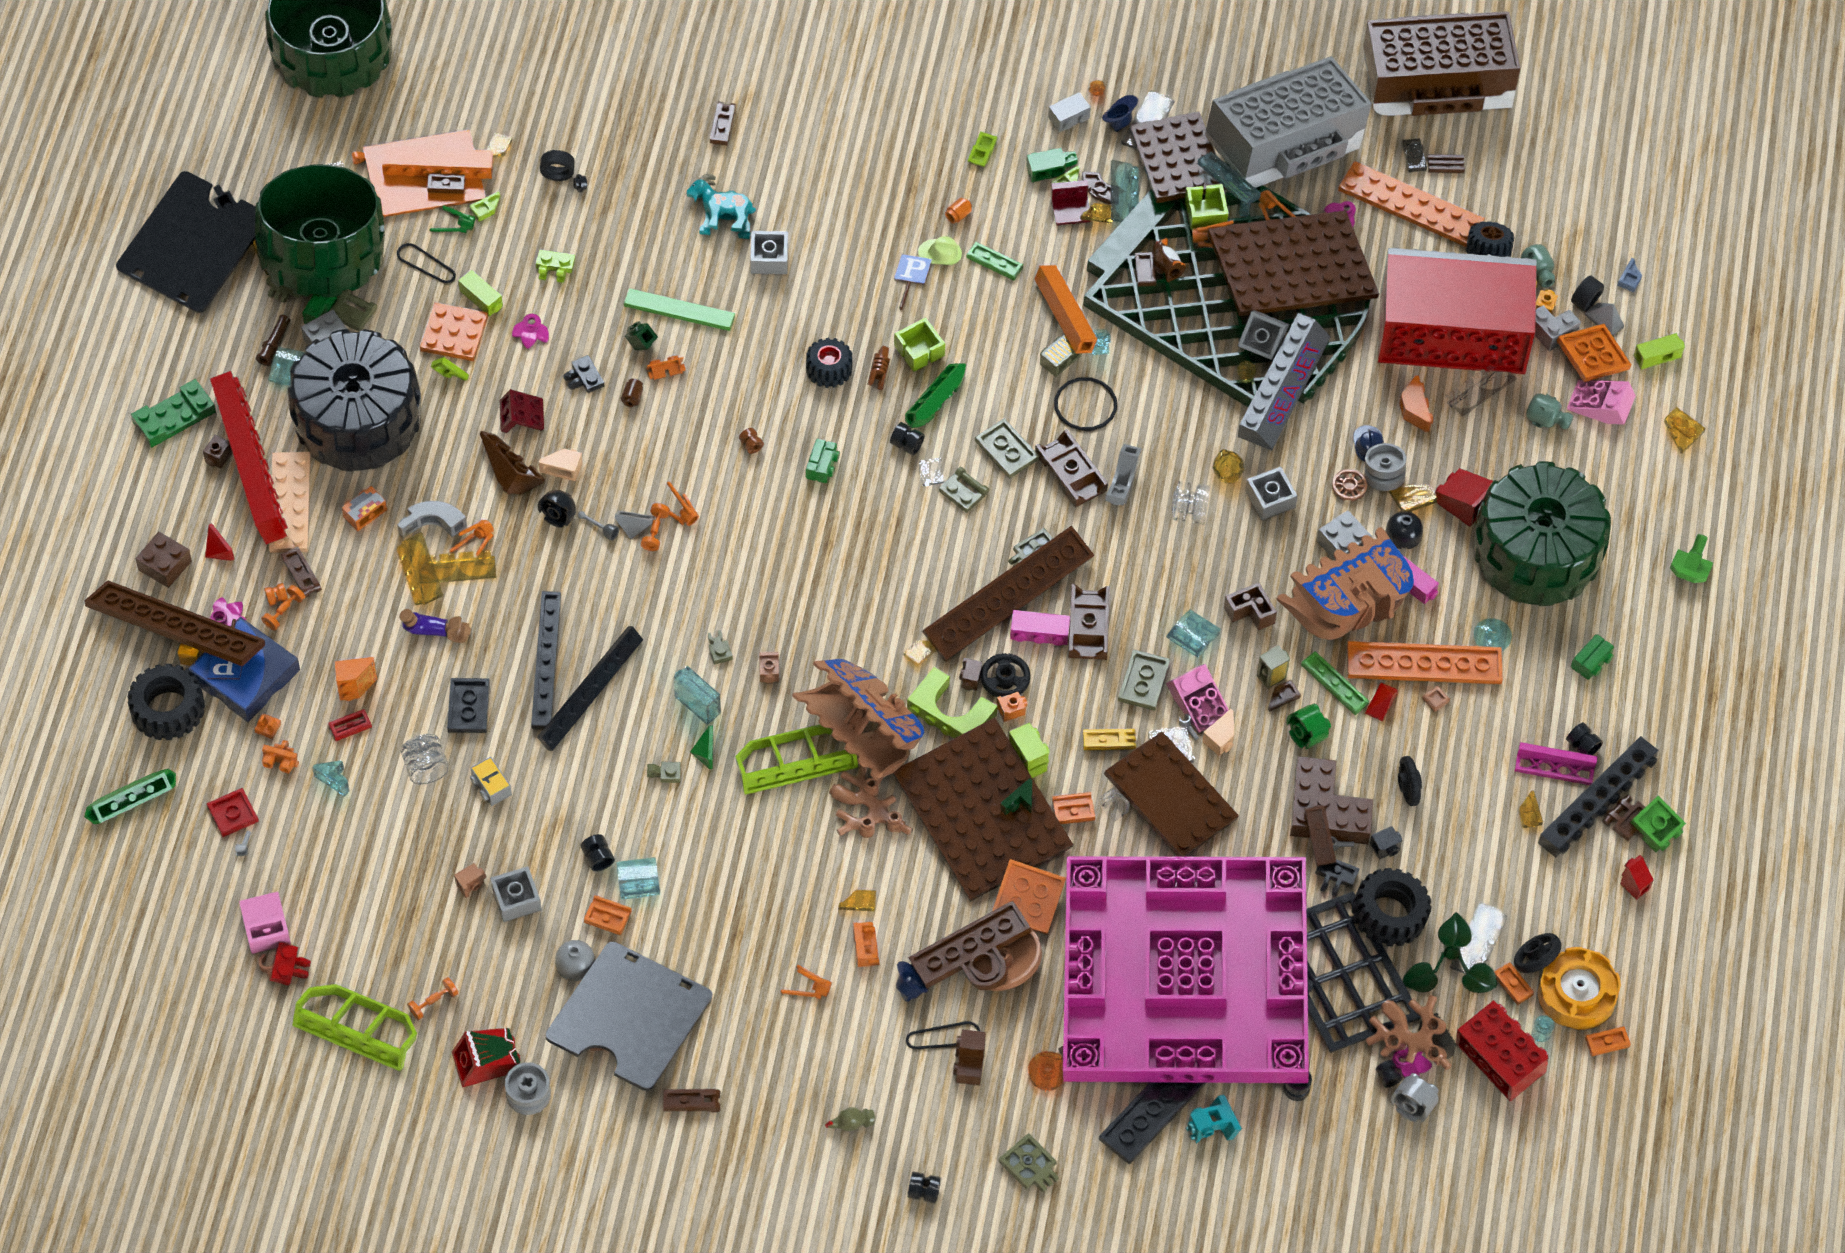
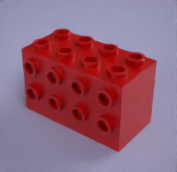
M1494 1000L1457 1029L1456 1045L1510 1102L1547 1071L1549 1057L1546 1050L1542 1047L1539 1048L1534 1043V1038L1528 1032L1525 1033L1521 1029L1519 1022L1515 1018L1511 1019L1505 1007L1502 1004H1497Z

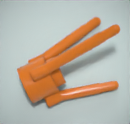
M1265 190L1259 195L1258 200L1261 203L1258 206L1262 210L1265 220H1270L1265 208L1272 209L1276 205L1290 217H1296L1276 199L1270 190Z
M1228 221L1206 227L1193 228V243H1198V247L1213 248L1211 243L1204 242L1208 240V228L1223 227L1234 222Z
M668 481L667 485L683 506L679 512L680 517L671 511L669 515L681 525L685 523L687 526L694 524L699 518L698 513L693 508L686 494L682 495L683 500Z
M481 520L477 524L459 532L458 535L461 536L474 530L473 533L457 543L449 551H455L476 536L479 539H485L476 552V556H479L488 541L494 537L492 534L494 531L492 524L487 520Z
M797 965L798 973L815 981L812 987L815 993L783 989L780 991L783 994L821 999V996L827 997L832 982Z

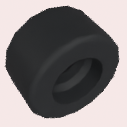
M1591 275L1587 276L1575 290L1571 302L1583 311H1588L1601 296L1604 284Z

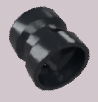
M1387 1060L1379 1064L1375 1069L1377 1074L1382 1077V1083L1385 1088L1393 1087L1402 1080L1401 1074L1395 1070L1396 1065L1393 1060Z

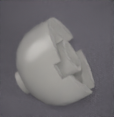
M580 940L565 942L559 947L555 958L558 973L567 980L568 978L574 979V981L582 980L595 962L592 948Z

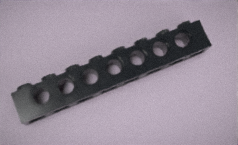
M1640 736L1540 834L1538 844L1555 858L1560 853H1566L1570 848V844L1573 841H1578L1583 835V831L1586 828L1590 829L1594 825L1595 819L1598 816L1602 817L1607 812L1608 806L1611 803L1614 805L1621 797L1620 794L1623 791L1627 792L1632 787V782L1635 779L1640 780L1645 774V770L1648 767L1652 768L1656 764L1659 750Z

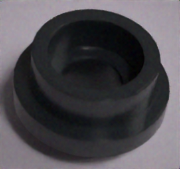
M577 174L576 178L573 179L574 189H577L578 192L587 189V178L581 174Z

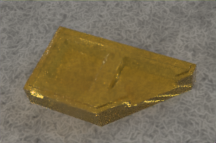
M495 133L487 150L493 151V158L497 156L502 157L506 155L512 143V138Z
M1094 203L1087 211L1082 213L1080 219L1112 223L1111 205Z
M916 641L904 652V656L918 667L936 652V649L929 641Z
M1533 790L1528 794L1518 811L1523 828L1543 824Z
M855 890L846 900L838 904V910L875 911L876 891Z

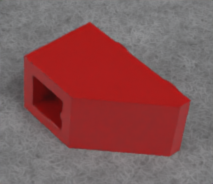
M1641 855L1635 859L1631 858L1626 862L1620 882L1636 900L1651 889L1654 881Z

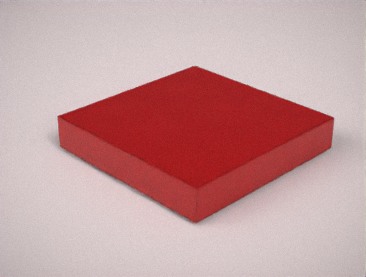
M243 788L206 803L222 837L259 822Z

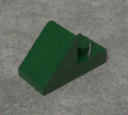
M1030 778L1001 802V811L1005 815L1010 811L1012 813L1016 811L1020 803L1031 813L1032 780Z

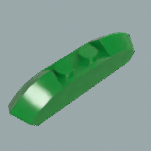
M949 364L905 413V422L911 428L921 427L934 418L935 412L941 409L943 402L953 395V391L957 392L962 385L966 373V364Z
M164 769L123 786L88 805L84 817L94 825L100 824L172 790L176 786V773L170 769Z

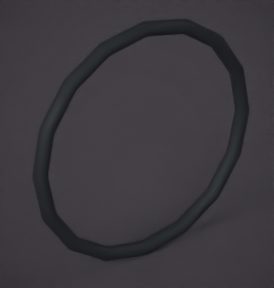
M1078 377L1067 381L1058 389L1054 398V409L1059 419L1067 426L1080 431H1093L1104 427L1114 418L1117 411V398L1112 388L1103 381L1092 377ZM1078 381H1092L1101 384L1110 392L1113 398L1114 409L1110 417L1102 424L1093 427H1080L1071 424L1062 417L1058 409V398L1061 391L1069 384Z

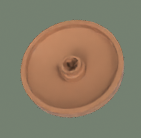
M1033 930L1031 933L998 950L1006 962L1008 975L999 987L991 991H1003L1017 987L1026 982L1036 972L1042 959V947ZM989 959L979 960L974 968L983 974H989L992 971V961Z

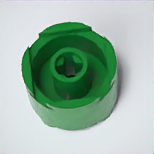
M1315 703L1288 715L1286 719L1287 725L1290 724L1291 727L1289 734L1300 748L1306 747L1305 749H1309L1326 740L1329 736L1331 723L1327 718H1324L1318 705Z

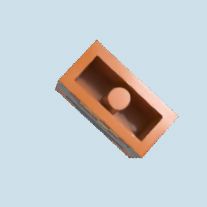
M372 486L362 490L358 496L347 501L342 507L343 517L357 532L387 511L386 500Z

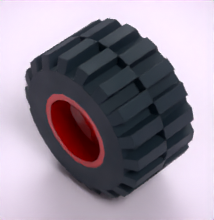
M826 338V340L819 339L818 343H812V347L809 346L806 353V372L808 378H811L813 383L817 382V385L820 387L824 385L825 388H829V386L835 388L838 384L841 386L844 384V381L847 382L849 380V376L852 374L853 357L850 347L844 345L845 342L842 340L839 342L836 338H833V340Z

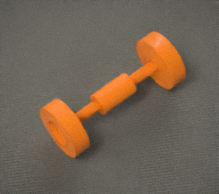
M654 503L651 506L650 512L656 517V520H653L651 536H645L641 541V547L648 551L659 550L660 541L654 537L659 530L660 518H667L670 512L669 507L666 505Z
M289 586L287 593L290 598L287 601L285 600L276 609L274 616L265 613L261 617L262 622L271 630L276 631L280 624L276 618L290 607L293 599L297 602H302L305 599V594L297 586Z
M449 977L442 980L445 989L439 993L435 992L426 998L425 1002L418 1006L413 1000L407 1004L410 1012L417 1020L424 1017L421 1011L423 1007L432 1005L441 999V996L446 992L452 997L459 994L455 984Z

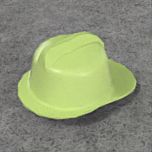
M942 236L938 239L923 242L918 249L919 257L932 259L931 264L953 265L960 261L962 250L952 238Z

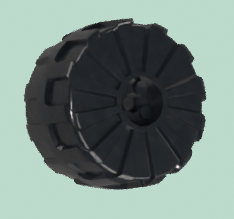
M349 329L337 330L332 332L328 338L321 341L318 339L312 341L306 346L305 353L300 360L293 362L290 369L291 386L287 388L289 412L299 442L305 445L315 460L338 468L341 471L373 470L385 466L386 463L401 456L410 447V443L415 433L419 431L421 424V391L415 367L408 360L405 349L396 341L386 340L382 338L381 333L368 329H363L360 332H350Z

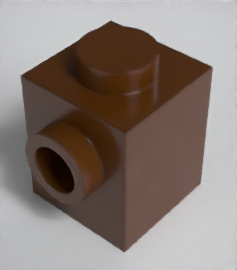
M217 435L213 436L203 450L205 462L212 467L216 466L220 469L233 453L230 442Z

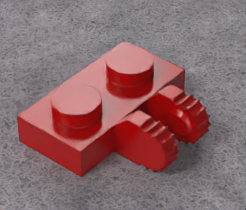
M279 942L269 981L289 986L292 976L302 979L308 978L309 973L300 968L294 969V965L308 968L311 965V960L296 957L298 947Z

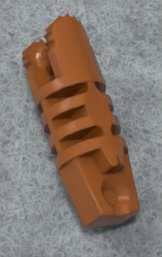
M882 346L878 354H874L867 385L869 386L874 383L875 379L879 380L877 385L879 390H883L890 362L888 347Z

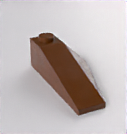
M480 432L496 479L503 487L502 490L510 495L512 493L522 495L544 483L545 479L532 465L529 467L522 462L524 458L509 451L511 447L496 434Z

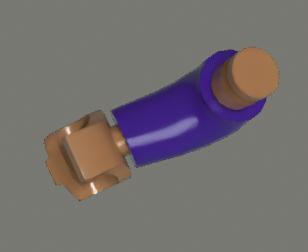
M404 609L399 615L403 628L411 634L447 636L452 642L463 643L466 642L471 633L469 623L461 622L462 618L460 616L451 618L448 623L447 619L412 612L410 609Z

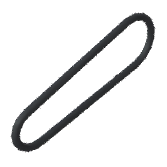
M406 243L397 250V257L400 261L440 282L450 283L456 278V273L453 269L415 244ZM405 246L415 247L453 273L452 279L448 281L443 280L402 259L399 255L400 250Z
M964 1021L954 1024L912 1031L907 1035L906 1043L912 1049L952 1047L956 1046V1043L928 1046H912L909 1043V1037L917 1033L928 1032L965 1024H971L977 1028V1031L981 1030L976 1023L971 1021Z

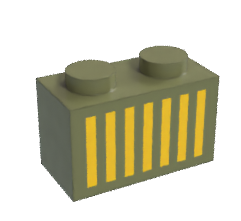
M1064 334L1057 337L1051 346L1045 347L1041 351L1040 365L1057 377L1081 357L1082 353L1074 352Z
M1279 645L1259 657L1257 676L1267 689L1287 678L1290 657L1287 651L1282 650Z

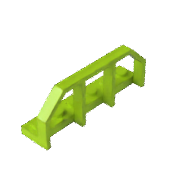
M819 724L749 741L735 758L741 774L743 791L746 795L858 768L857 755L842 750L818 756L811 737L821 734L831 735L833 732L832 729L825 728ZM805 738L812 758L783 764L777 745ZM766 747L772 748L779 766L745 773L742 762L754 750Z
M337 984L309 987L295 1004L292 1026L398 1071L404 1068L406 1052L416 1041L417 1032L408 1014ZM337 995L347 999L332 1017V1020L302 1008L312 997ZM354 1003L380 1013L365 1030L364 1034L338 1023ZM386 1017L403 1023L407 1030L409 1038L400 1049L370 1037Z

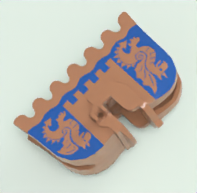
M1379 527L1375 531L1377 539L1364 535L1361 538L1362 547L1354 542L1349 543L1347 546L1349 554L1338 549L1333 554L1335 561L1330 560L1328 557H1322L1319 562L1321 568L1308 564L1306 567L1307 576L1298 571L1293 572L1290 575L1296 584V587L1292 589L1293 598L1286 594H1280L1276 599L1308 632L1318 638L1332 640L1344 636L1351 630L1362 629L1372 621L1379 622L1386 618L1391 619L1394 617V612L1398 610L1404 597L1411 591L1414 578L1406 559L1391 541L1383 527Z
M844 659L814 661L813 665L817 669L828 672L827 679L830 682L808 691L794 692L792 697L799 702L806 703V711L812 715L819 716V724L825 728L832 729V737L835 740L843 741L846 744L845 750L850 754H856L859 757L857 762L863 767L870 768L872 770L870 775L876 781L895 773L903 766L910 755L909 749H914L925 733L919 719L904 706L903 700L896 698L898 696L896 693L891 694L889 699L885 700L883 696L889 691L887 685L862 667ZM869 721L878 723L874 731L862 732Z

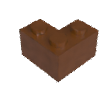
M1259 582L1225 596L1224 609L1232 623L1250 616L1258 631L1275 624L1277 611Z
M962 1029L961 1036H957L955 1057H959L958 1063H954L953 1075H956V1083L980 1086L986 1032Z

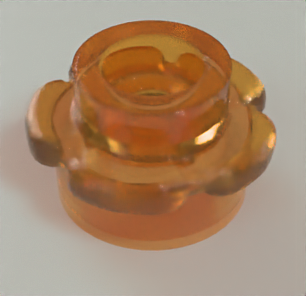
M1096 80L1090 83L1088 90L1094 96H1100L1105 92L1106 86L1103 81Z

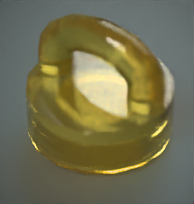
M1243 361L1238 365L1237 373L1241 379L1250 380L1255 376L1256 368L1252 362Z

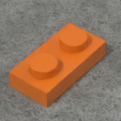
M1510 962L1494 971L1496 980L1517 1005L1534 995V991Z
M1624 1026L1589 1034L1585 1037L1591 1056L1629 1048L1631 1045Z

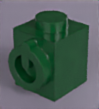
M640 321L629 326L628 333L625 335V338L635 350H647L658 338L648 323L641 324Z

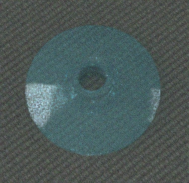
M1489 618L1482 620L1476 625L1474 640L1478 646L1501 647L1503 651L1511 643L1512 632L1503 621Z

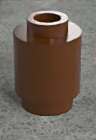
M634 378L626 382L621 396V401L625 406L633 407L639 404L643 392V383Z

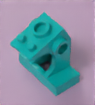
M1224 1094L1217 1096L1209 1107L1194 1109L1189 1116V1122L1186 1127L1187 1132L1190 1131L1192 1134L1190 1135L1191 1140H1195L1196 1143L1202 1138L1213 1135L1215 1130H1222L1226 1140H1232L1242 1129ZM1210 1116H1215L1217 1121L1213 1122Z

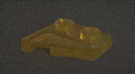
M1678 407L1672 410L1664 419L1669 433L1682 454L1706 429Z
M1405 484V487H1398L1388 491L1401 511H1415L1437 503L1438 498L1429 485L1415 486L1413 484Z

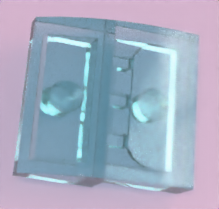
M279 347L268 380L291 386V366L294 361H299L305 352Z
M1190 609L1173 626L1166 637L1198 658L1207 650L1209 643L1220 634L1221 629Z
M655 857L616 862L621 900L660 895Z

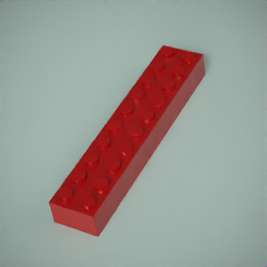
M231 371L210 378L255 526L265 544L287 537L285 529L288 528L285 518L282 517L283 510L277 501L279 497L276 489L273 488L274 481L268 472L270 468L263 456L265 452L259 443L260 436L258 431L255 430L254 418L250 415L251 408L245 399L247 395L244 387L241 386L238 376L234 377Z

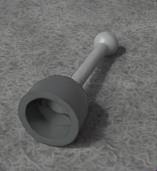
M580 511L578 513L579 518H584L603 529V535L607 539L612 541L617 537L619 527L613 524L604 526L588 517L585 512Z

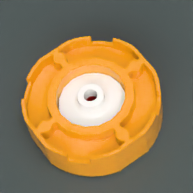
M1582 947L1566 948L1565 951L1559 953L1555 960L1543 969L1537 990L1539 1003L1546 1015L1559 1025L1577 1030L1595 1028L1607 1021L1614 1011L1621 987L1619 974L1610 965L1611 961L1599 952Z

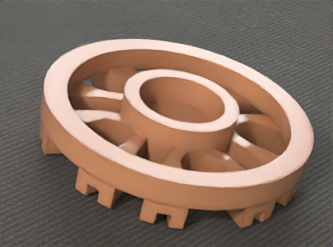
M1345 469L1338 472L1333 478L1332 488L1334 494L1339 496L1341 500L1343 499V501H1357L1367 491L1368 484L1366 478L1359 471ZM1344 474L1346 478L1342 479L1340 476ZM1359 476L1361 479L1357 481L1355 477Z

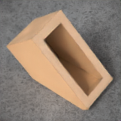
M562 449L548 455L539 461L540 473L576 481L583 463L582 453L573 449Z
M1228 710L1203 734L1202 742L1218 756L1224 752L1227 753L1233 747V710Z

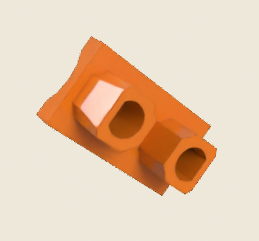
M283 740L281 745L275 743L274 747L264 744L262 748V764L264 767L271 769L274 763L278 762L280 763V771L288 774L293 767H298V755L294 753V748L289 747L287 740Z

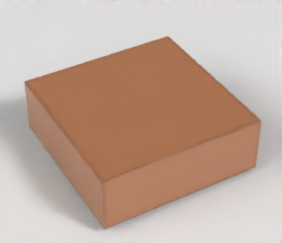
M1439 686L1424 694L1422 698L1434 712L1450 702V698Z

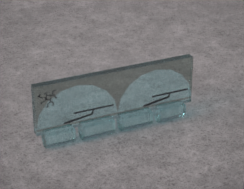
M1111 160V221L1122 222L1139 203V168L1132 166L1130 163Z

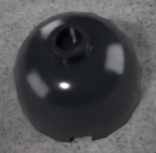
M561 490L549 491L537 504L539 513L543 512L545 515L544 519L558 528H562L564 525L568 526L576 514V504L572 496Z
M1401 511L1392 515L1387 522L1385 530L1398 549H1401V547L1407 549L1416 547L1421 542L1424 531L1422 521L1417 515L1409 511Z

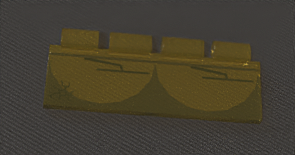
M420 532L402 541V544L397 546L396 550L399 559L402 560L401 565L410 591H412L411 594L415 605H426L444 596L423 533Z
M482 550L479 556L475 558L473 551L458 552L459 559H455L454 553L439 554V561H436L435 555H423L422 562H419L420 584H423V582L424 584L497 578L495 556H491V550Z

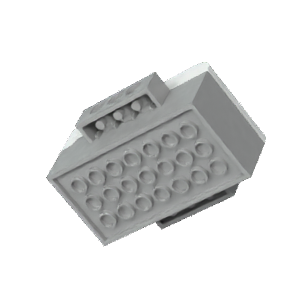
M1330 56L1213 99L1205 136L1246 187L1252 189L1283 177L1285 179L1360 149L1372 103L1333 57Z

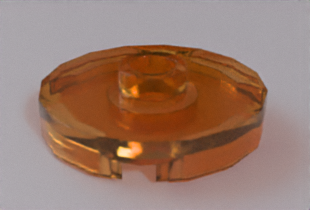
M1043 1051L1031 1059L1028 1065V1077L1033 1082V1085L1041 1090L1052 1091L1065 1083L1063 1080V1057L1053 1051ZM1049 1067L1052 1070L1046 1071L1045 1068Z

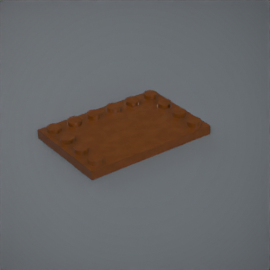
M1163 731L1104 772L1109 781L1178 857H1186L1239 817L1234 809Z

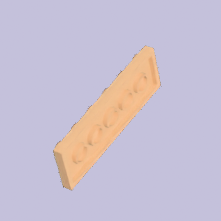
M310 452L272 453L273 488L277 491L279 497L277 501L282 507V517L285 518L288 528L285 529L287 537L269 543L270 553H284L295 547H299L301 552H308Z

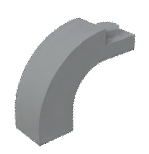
M1123 444L1115 475L1106 494L1105 501L1113 505L1126 504L1135 479L1142 448Z
M425 501L409 507V516L402 518L397 524L399 535L403 539L424 525H438L445 529L451 537H454L467 527L466 517L456 507L441 501Z

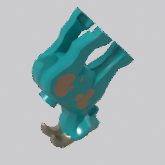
M705 174L694 181L687 189L686 195L693 198L695 202L697 198H702L705 221L700 226L699 234L710 235L711 228L718 230L719 219H734L736 222L732 224L731 231L739 232L738 238L750 239L748 215L755 213L756 208L753 207L749 198L732 190L716 192L710 187V185H716L712 181L716 177L712 174Z

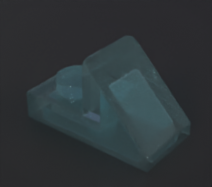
M1107 329L1093 330L1097 337V342L1091 355L1108 354L1109 343H1111L1109 332Z
M343 761L320 763L312 767L314 777L343 796L348 794L350 791L348 780L341 775L344 770Z

